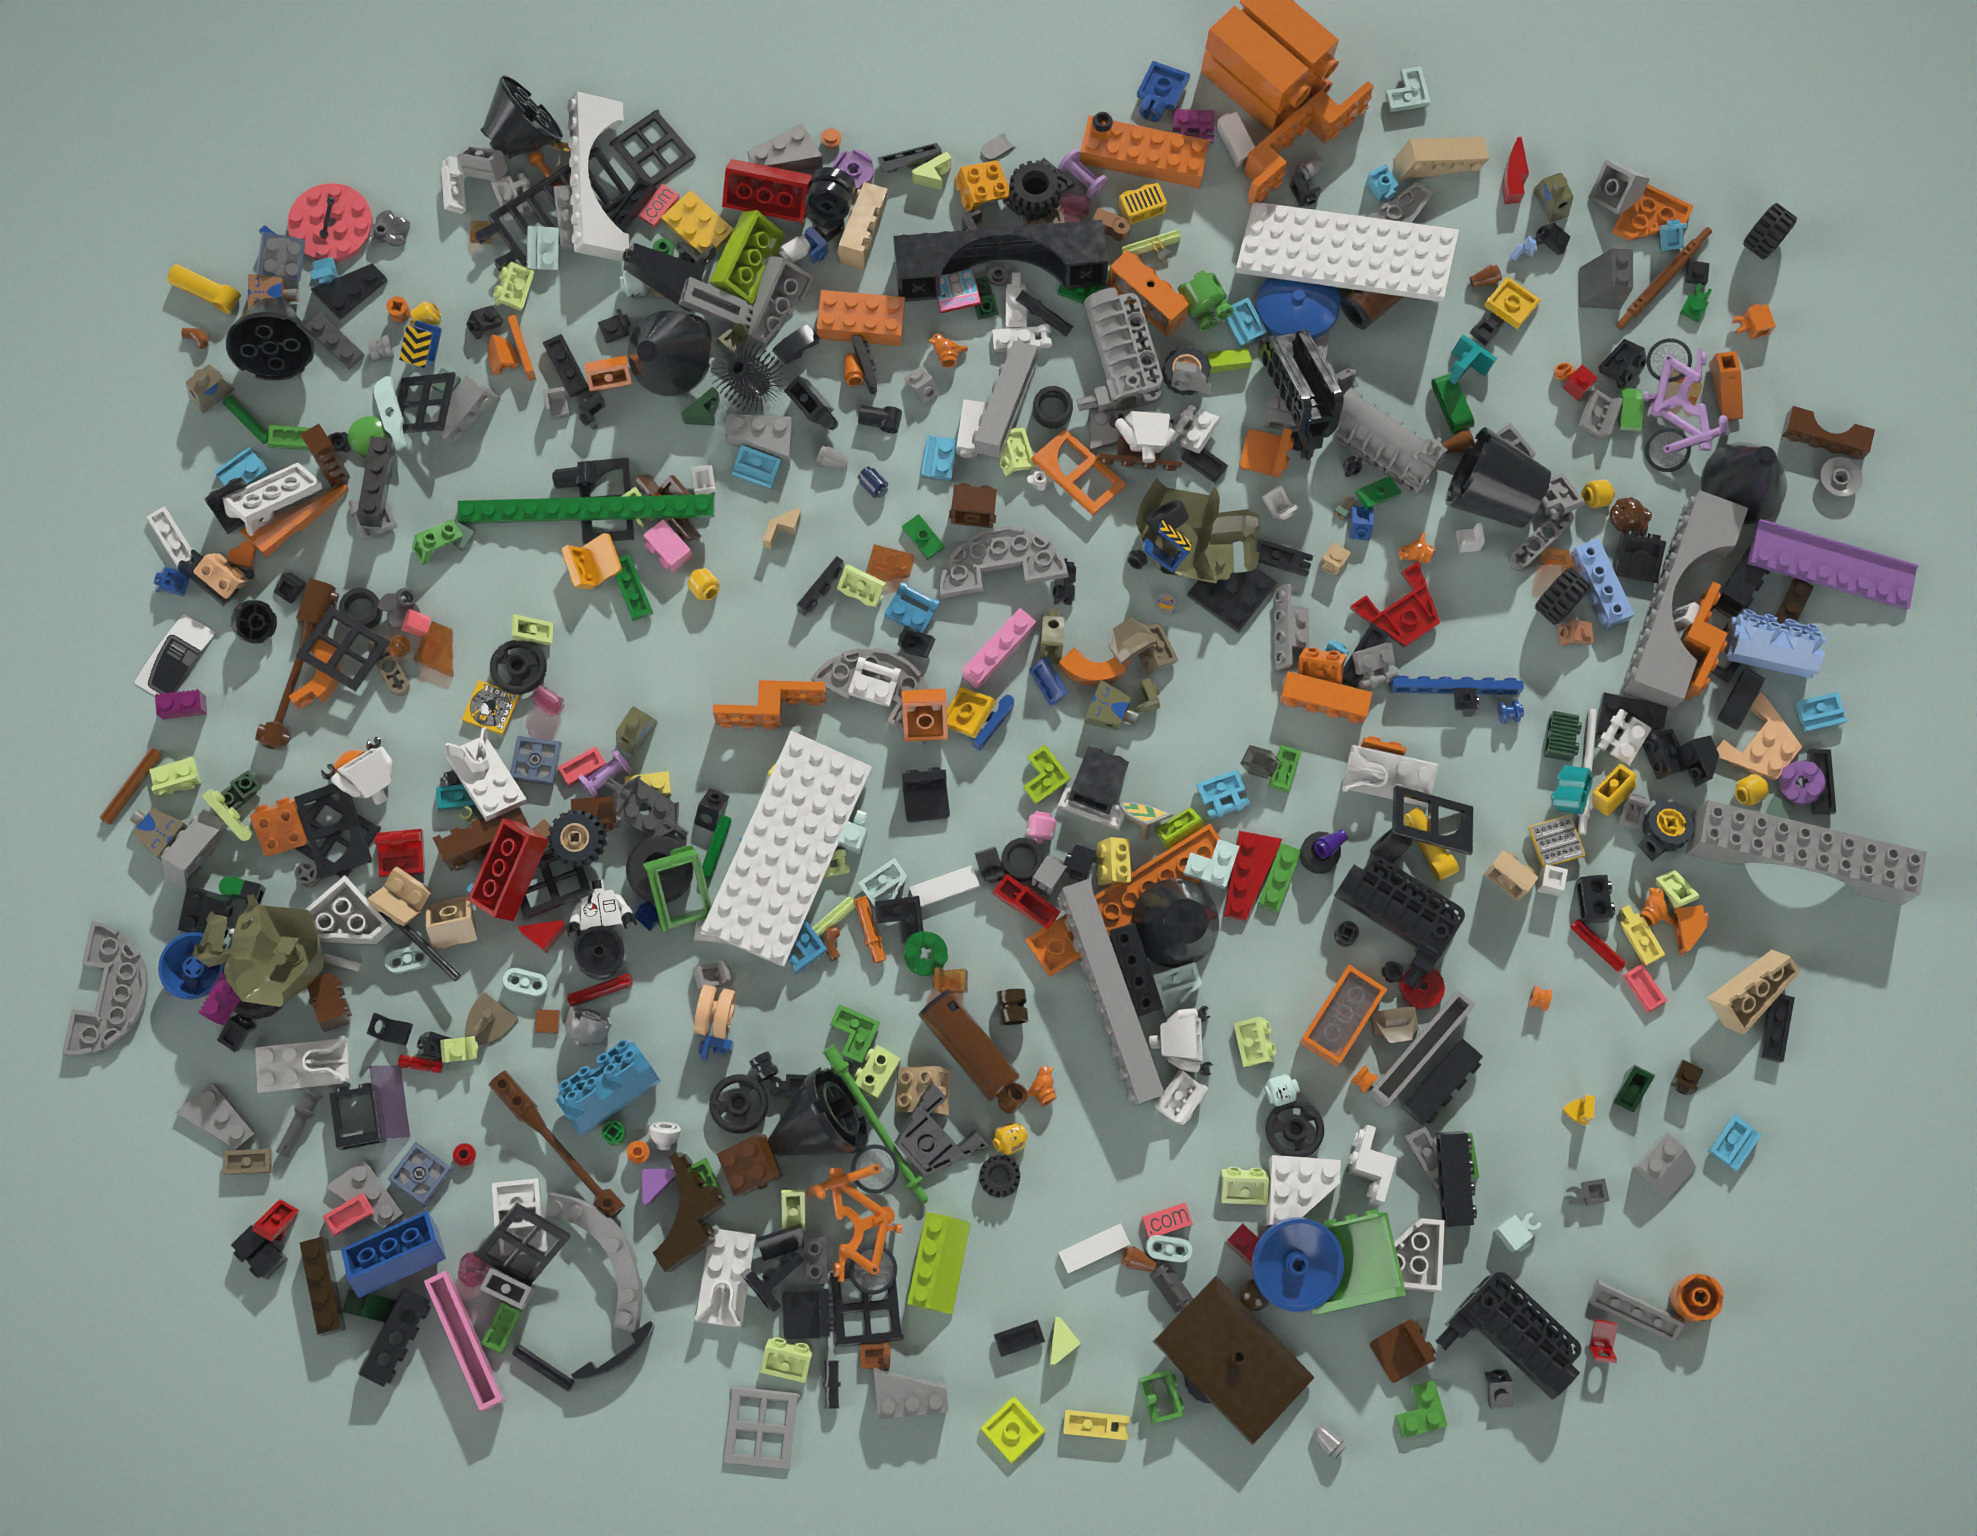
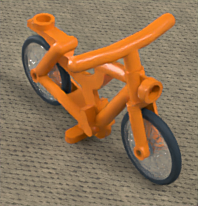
M878 1144L868 1145L855 1154L851 1163L850 1173L843 1174V1168H829V1179L825 1182L811 1185L805 1193L808 1198L816 1195L819 1199H824L826 1197L825 1191L831 1190L836 1218L842 1220L846 1216L851 1220L854 1227L853 1238L849 1243L839 1245L838 1263L833 1265V1275L838 1277L839 1282H844V1265L847 1258L851 1259L849 1275L852 1283L861 1292L871 1295L886 1291L896 1279V1260L893 1254L884 1247L887 1231L902 1233V1224L892 1223L895 1218L892 1208L879 1206L848 1183L855 1182L861 1190L872 1194L882 1193L892 1187L899 1173L898 1161L890 1149ZM840 1189L874 1214L861 1219L853 1209L843 1206ZM877 1226L874 1244L856 1251L863 1239L864 1231Z

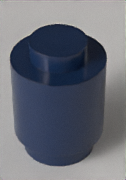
M867 466L858 474L859 484L873 498H880L887 493L889 483L875 468Z

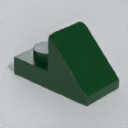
M714 387L710 388L681 412L682 421L685 424L714 426V417L708 410L715 409L719 404V392Z
M1633 1065L1625 1072L1624 1081L1616 1093L1613 1103L1634 1113L1653 1081L1655 1074Z
M349 1289L342 1312L385 1322L395 1304V1300L373 1294H367L358 1298L355 1291Z

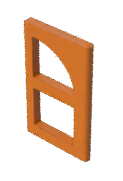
M1066 429L1031 458L1040 469L1092 516L1127 485L1105 464H1101L1100 460H1096V456ZM1065 441L1086 459L1067 476L1063 474L1058 464V451ZM1093 466L1114 484L1095 502L1074 484Z

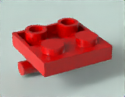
M422 829L377 833V836L374 837V843L378 849L380 878L389 877L395 867L400 868L409 875L425 874Z

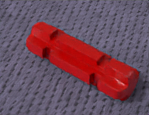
M400 1055L398 1059V1066L401 1068L410 1067L415 1070L428 1072L431 1070L434 1073H442L444 1066L441 1060L434 1059L432 1061L428 1058L415 1056L410 1058L409 1055Z

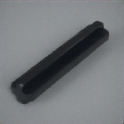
M518 1344L513 1350V1356L565 1391H569L575 1383L573 1379L522 1345Z

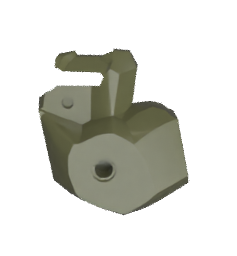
M1158 478L1155 479L1140 504L1136 519V525L1143 545L1145 539L1148 538L1173 558L1179 553L1180 549L1164 536L1152 534L1146 522V517L1150 512L1174 500L1182 501L1189 514L1188 520L1175 530L1192 542L1190 553L1172 573L1151 557L1155 566L1162 573L1217 583L1218 580H1227L1234 571L1233 543L1237 541L1243 542L1244 566L1247 571H1252L1257 567L1259 553L1256 552V536L1260 528L1259 514L1249 509L1219 513L1220 497L1213 484L1210 495L1167 488Z
M253 894L246 895L248 906L244 913L238 917L232 937V947L226 951L222 947L227 917L214 915L211 911L206 919L208 923L201 943L195 945L193 956L208 967L226 963L224 967L226 981L243 1002L282 1007L306 988L323 971V951L316 926L308 910L260 905Z

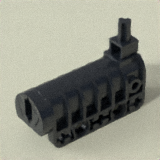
M1299 330L1296 334L1266 336L1258 344L1257 353L1264 366L1267 367L1269 376L1273 378V383L1279 389V394L1285 401V405L1291 412L1293 421L1298 428V439L1303 446L1300 456L1302 459L1306 458L1307 461H1310L1314 450L1322 448L1323 437H1329L1339 424L1344 403L1343 393L1308 330Z
M1382 857L1372 858L1364 869L1354 864L1334 894V897L1415 947L1413 952L1417 954L1410 964L1413 968L1403 982L1407 987L1414 990L1422 977L1430 974L1465 918V912L1459 905ZM1390 879L1395 880L1398 885L1392 884ZM1429 903H1432L1435 906V909H1432L1429 906Z
M1497 1272L1486 1276L1445 1323L1447 1326L1446 1330L1435 1341L1440 1348L1446 1351L1458 1337L1460 1339L1464 1338L1470 1330H1478L1551 1400L1566 1390L1580 1373L1572 1365L1580 1356L1582 1350L1578 1340L1504 1272ZM1511 1296L1515 1298V1305L1511 1302ZM1546 1329L1550 1331V1338L1546 1334Z

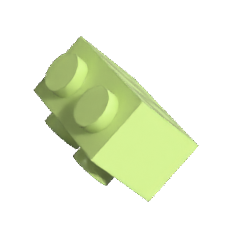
M877 1045L875 1050L872 1048L869 1050L864 1059L867 1061L863 1069L859 1068L853 1080L860 1091L878 1101L901 1063V1058Z

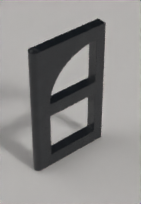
M629 458L581 461L591 462L596 465V482L606 473L623 468L624 494L631 490ZM579 488L580 498L591 497L592 489L585 490ZM624 494L606 495V496H594V497H621V496L624 495ZM592 520L581 521L582 542L587 544L603 533L609 534L612 542L635 540L633 520H626L627 530L593 533Z
M330 784L294 797L321 880L372 862L351 795L339 789L335 784ZM338 793L346 819L313 831L305 804ZM350 829V842L346 851L336 862L325 867L316 841Z
M1396 785L1393 788L1392 834L1472 855L1473 806ZM1404 797L1428 803L1427 831L1403 825ZM1439 806L1462 813L1461 823L1455 833L1438 835Z

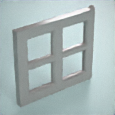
M731 1387L732 1397L723 1463L789 1470L797 1399L800 1398V1395L791 1392ZM741 1397L761 1399L759 1422L738 1420ZM767 1400L788 1402L785 1425L765 1423ZM737 1430L757 1432L754 1456L734 1454ZM763 1433L784 1435L781 1459L761 1457Z

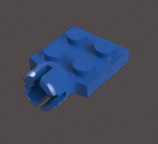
M1152 61L1137 91V97L1143 100L1139 109L1140 115L1145 120H1148L1150 114L1154 113L1151 122H1157L1162 118L1165 110L1172 109L1175 111L1190 80V74Z

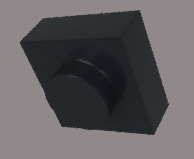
M1689 260L1686 268L1685 282L1692 284L1700 283L1706 286L1710 263Z

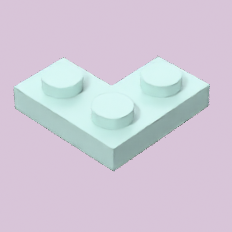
M1421 66L1401 69L1400 75L1404 88L1387 90L1385 93L1389 112L1429 106L1431 101Z
M1218 839L1212 859L1190 852L1183 875L1225 889L1239 846Z

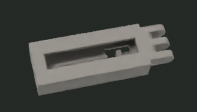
M692 277L685 281L679 305L730 327L736 323H744L747 329L750 328L754 311L753 306L748 305L747 301ZM722 303L735 308V311L730 310L729 307L726 310L722 309Z

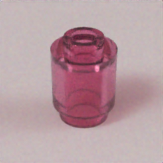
M1067 193L1066 197L1061 199L1060 209L1064 210L1063 214L1083 217V215L1088 216L1091 199H1087L1086 196Z
M539 686L531 695L530 699L534 702L533 704L550 717L559 715L564 708V699L548 687Z

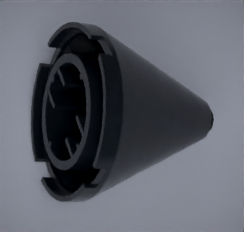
M659 311L644 318L634 329L628 344V361L634 377L645 389L662 396H679L692 391L704 380L710 368L711 344L706 331L693 317L678 311Z
M1737 442L1725 445L1711 455L1702 470L1701 490L1747 507L1748 510L1743 524H1754L1760 519L1765 520L1769 518L1781 506L1786 496L1787 479L1784 469L1772 448L1758 444Z
M821 1067L809 1073L768 1138L769 1145L774 1154L777 1156L854 1154L867 1146L869 1133L865 1116L859 1118L854 1107L858 1103L840 1076L834 1074L829 1068L822 1070Z

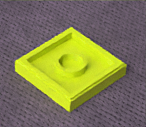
M1015 1396L980 1428L1011 1464L1046 1432Z

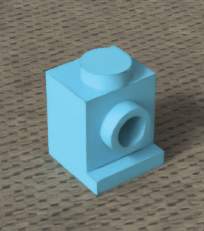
M1387 164L1370 172L1366 184L1379 202L1384 199L1389 200L1397 194L1399 184L1388 170Z

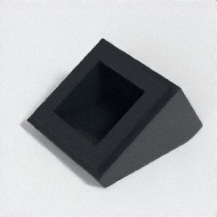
M285 573L281 575L274 593L292 604L307 583L292 573Z

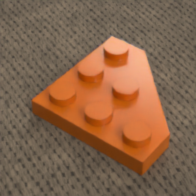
M1647 184L1642 197L1620 214L1611 233L1628 241L1660 233L1659 226L1667 225L1668 220L1679 219L1680 223H1686L1694 206Z

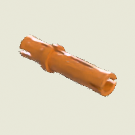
M862 896L854 899L853 901L866 940L864 942L865 945H868L873 964L887 960L881 943L883 939L877 931L867 896Z

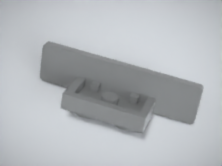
M1290 584L1282 585L1274 590L1275 670L1282 671L1292 666V649L1303 651L1305 648H1309L1308 608L1291 604Z

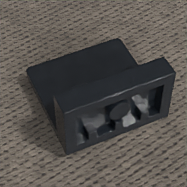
M242 477L230 480L226 486L210 492L204 498L227 534L245 524L240 518L227 516L222 498L247 486Z

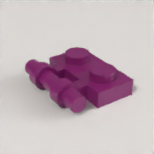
M1175 109V111L1173 110V131L1181 132V135L1210 140L1209 143H1214V135H1206V133L1214 132V111ZM1188 132H1199V134H1188Z

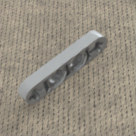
M1559 509L1557 511L1559 516L1556 519H1551L1550 517L1512 553L1509 558L1510 566L1514 570L1521 571L1530 565L1570 527L1574 520L1573 513L1570 511L1564 514ZM1566 516V521L1557 526L1556 523L1560 517ZM1551 528L1554 531V536L1546 537L1543 529ZM1532 541L1537 542L1540 549L1532 551L1529 548V543ZM1525 552L1527 556L1522 562L1517 563L1516 559L1520 558Z

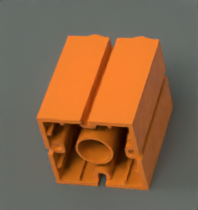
M1240 0L1239 3L1243 6L1242 11L1237 6H1233L1209 29L1205 47L1207 51L1204 53L1201 73L1266 130L1272 133L1321 89L1326 94L1328 93L1333 84L1328 78L1339 64V61L1334 58L1339 39L1293 0Z

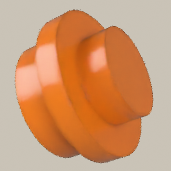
M826 129L821 134V142L826 148L835 149L841 143V134L836 129Z
M1569 362L1560 363L1554 368V377L1557 380L1566 381L1575 372V369Z

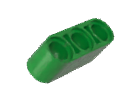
M1451 372L1433 378L1431 385L1448 427L1454 434L1473 428L1475 424L1459 383L1457 382L1454 385L1448 380L1452 374Z

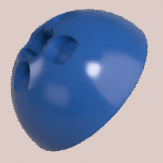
M190 932L174 938L164 948L160 956L158 965L160 981L164 988L175 997L187 1000L205 997L211 993L210 990H213V986L216 985L215 982L221 977L220 974L224 973L226 963L208 967L193 956L195 945L201 943L203 933Z

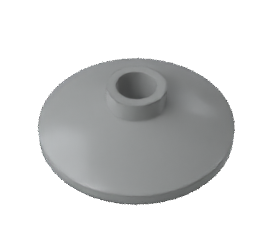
M1831 458L1824 463L1820 470L1822 486L1834 496L1848 497L1856 493L1861 487L1862 472L1859 466L1848 458ZM1836 477H1839L1841 482L1837 481Z

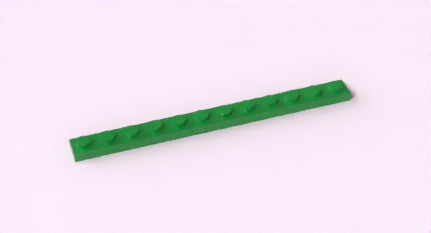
M714 494L461 500L458 501L457 522L467 524L715 518Z

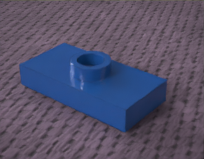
M1047 657L1042 658L1029 669L1050 706L1055 705L1069 694Z

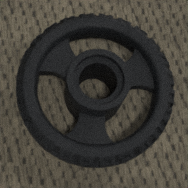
M507 641L496 649L490 661V674L494 683L501 690L515 695H522L535 690L543 682L547 672V662L542 650L530 641ZM514 648H525L530 650L531 654L526 658L520 653L509 655L508 651ZM498 664L506 665L512 677L508 684L500 678ZM516 664H524L521 670H513ZM539 666L536 677L524 685L522 680L530 675V667Z
M742 1074L731 1075L721 1080L714 1087L709 1100L710 1113L715 1123L723 1130L734 1134L747 1133L757 1128L765 1119L769 1105L767 1093L761 1083L748 1075ZM734 1083L739 1084V1091L731 1093L727 1101L718 1099L720 1093L727 1086ZM752 1089H755L760 1097L759 1113H754L750 1110L751 1102L748 1093ZM736 1099H743L745 1106L742 1109L737 1110L733 1108V1102ZM726 1111H730L736 1117L743 1116L745 1124H729L722 1119L721 1115Z
M1300 1100L1276 1106L1270 1112L1266 1121L1265 1132L1267 1140L1274 1151L1281 1156L1308 1157L1320 1147L1324 1138V1123L1319 1112L1309 1103ZM1286 1109H1300V1116L1292 1117L1286 1123L1277 1118ZM1314 1120L1316 1136L1310 1145L1305 1142L1304 1136L1308 1131L1307 1122ZM1291 1124L1299 1126V1135H1293L1290 1132L1289 1127ZM1282 1132L1286 1140L1295 1143V1150H1288L1281 1146L1274 1134Z

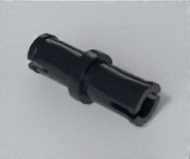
M839 1360L824 1361L825 1382H822V1387H825L824 1409H839V1387H841L838 1371Z

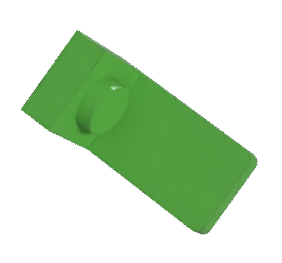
M450 519L414 535L412 550L424 565L431 561L434 550L461 539L463 534L455 522Z

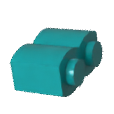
M1563 766L1562 771L1557 776V783L1559 785L1556 791L1553 792L1551 799L1557 811L1583 815L1593 782L1591 770L1589 768Z

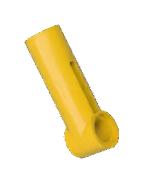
M178 264L172 266L167 276L169 284L213 304L216 308L227 314L232 312L241 297V294L231 286L226 284L220 285Z
M1417 807L1404 815L1403 821L1406 826L1427 831V817L1421 807ZM1416 841L1429 863L1432 875L1438 882L1459 872L1457 861L1445 848Z

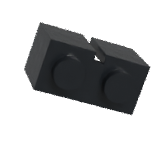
M250 1225L231 1244L235 1249L233 1254L242 1263L245 1260L251 1266L249 1271L256 1278L269 1279L288 1258L271 1241L252 1231L253 1225Z

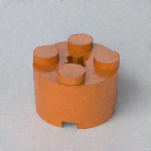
M1692 1274L1679 1279L1670 1292L1673 1309L1688 1322H1701L1712 1319L1722 1309L1724 1298L1722 1287L1713 1277L1704 1274ZM1695 1294H1698L1700 1296V1298H1698V1302H1696L1695 1300Z

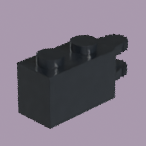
M797 376L784 392L810 421L821 424L824 428L832 431L837 429L839 424L831 413L834 410L809 380Z

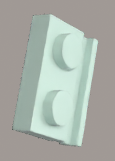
M527 227L528 269L558 271L559 228Z

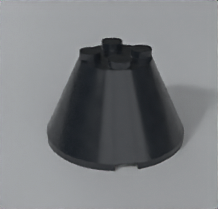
M503 75L499 79L484 125L480 129L487 138H490L491 142L489 144L494 150H501L508 159H511L515 156L560 142L563 137L562 130L548 110L542 104L538 106L530 98L532 94L519 82L507 75Z
M264 298L256 300L253 306L230 327L226 337V351L231 361L240 370L244 371L245 369L255 374V377L259 379L284 380L299 375L312 362L314 357V341L285 298Z
M1166 879L1154 883L1139 896L1132 911V922L1136 925L1146 957L1161 966L1177 968L1200 961L1212 949L1218 936L1219 916L1215 903L1203 888L1188 880Z

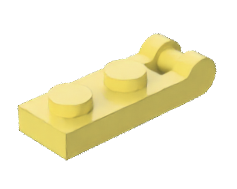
M1065 1410L1063 1434L1128 1440L1127 1424H1130V1416ZM1112 1422L1118 1423L1117 1432L1111 1431Z

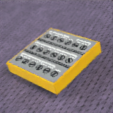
M1571 814L1528 827L1542 868L1546 864L1555 866L1585 856Z

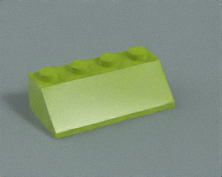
M758 210L742 212L709 283L713 287L747 301V304L753 305L770 256H776L786 234Z
M926 1212L907 1306L953 1315L971 1223L950 1216Z

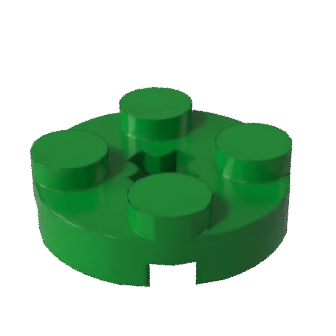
M916 932L904 944L903 961L911 972L920 976H931L938 973L948 960L946 943L939 935L932 932ZM922 948L930 949L931 952L928 959L925 957L920 958L919 955L922 954Z

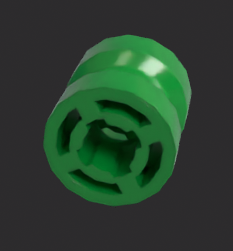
M611 1120L604 1124L602 1128V1137L609 1145L618 1146L625 1141L627 1132L620 1122Z

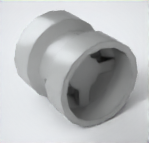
M389 335L383 336L378 342L375 339L367 340L373 361L380 360L381 355L386 357L394 356Z

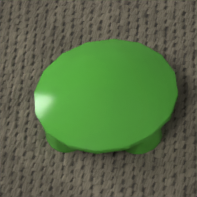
M367 416L358 419L352 424L348 431V442L356 453L363 458H367L371 436L390 438L391 434L384 429L381 419Z

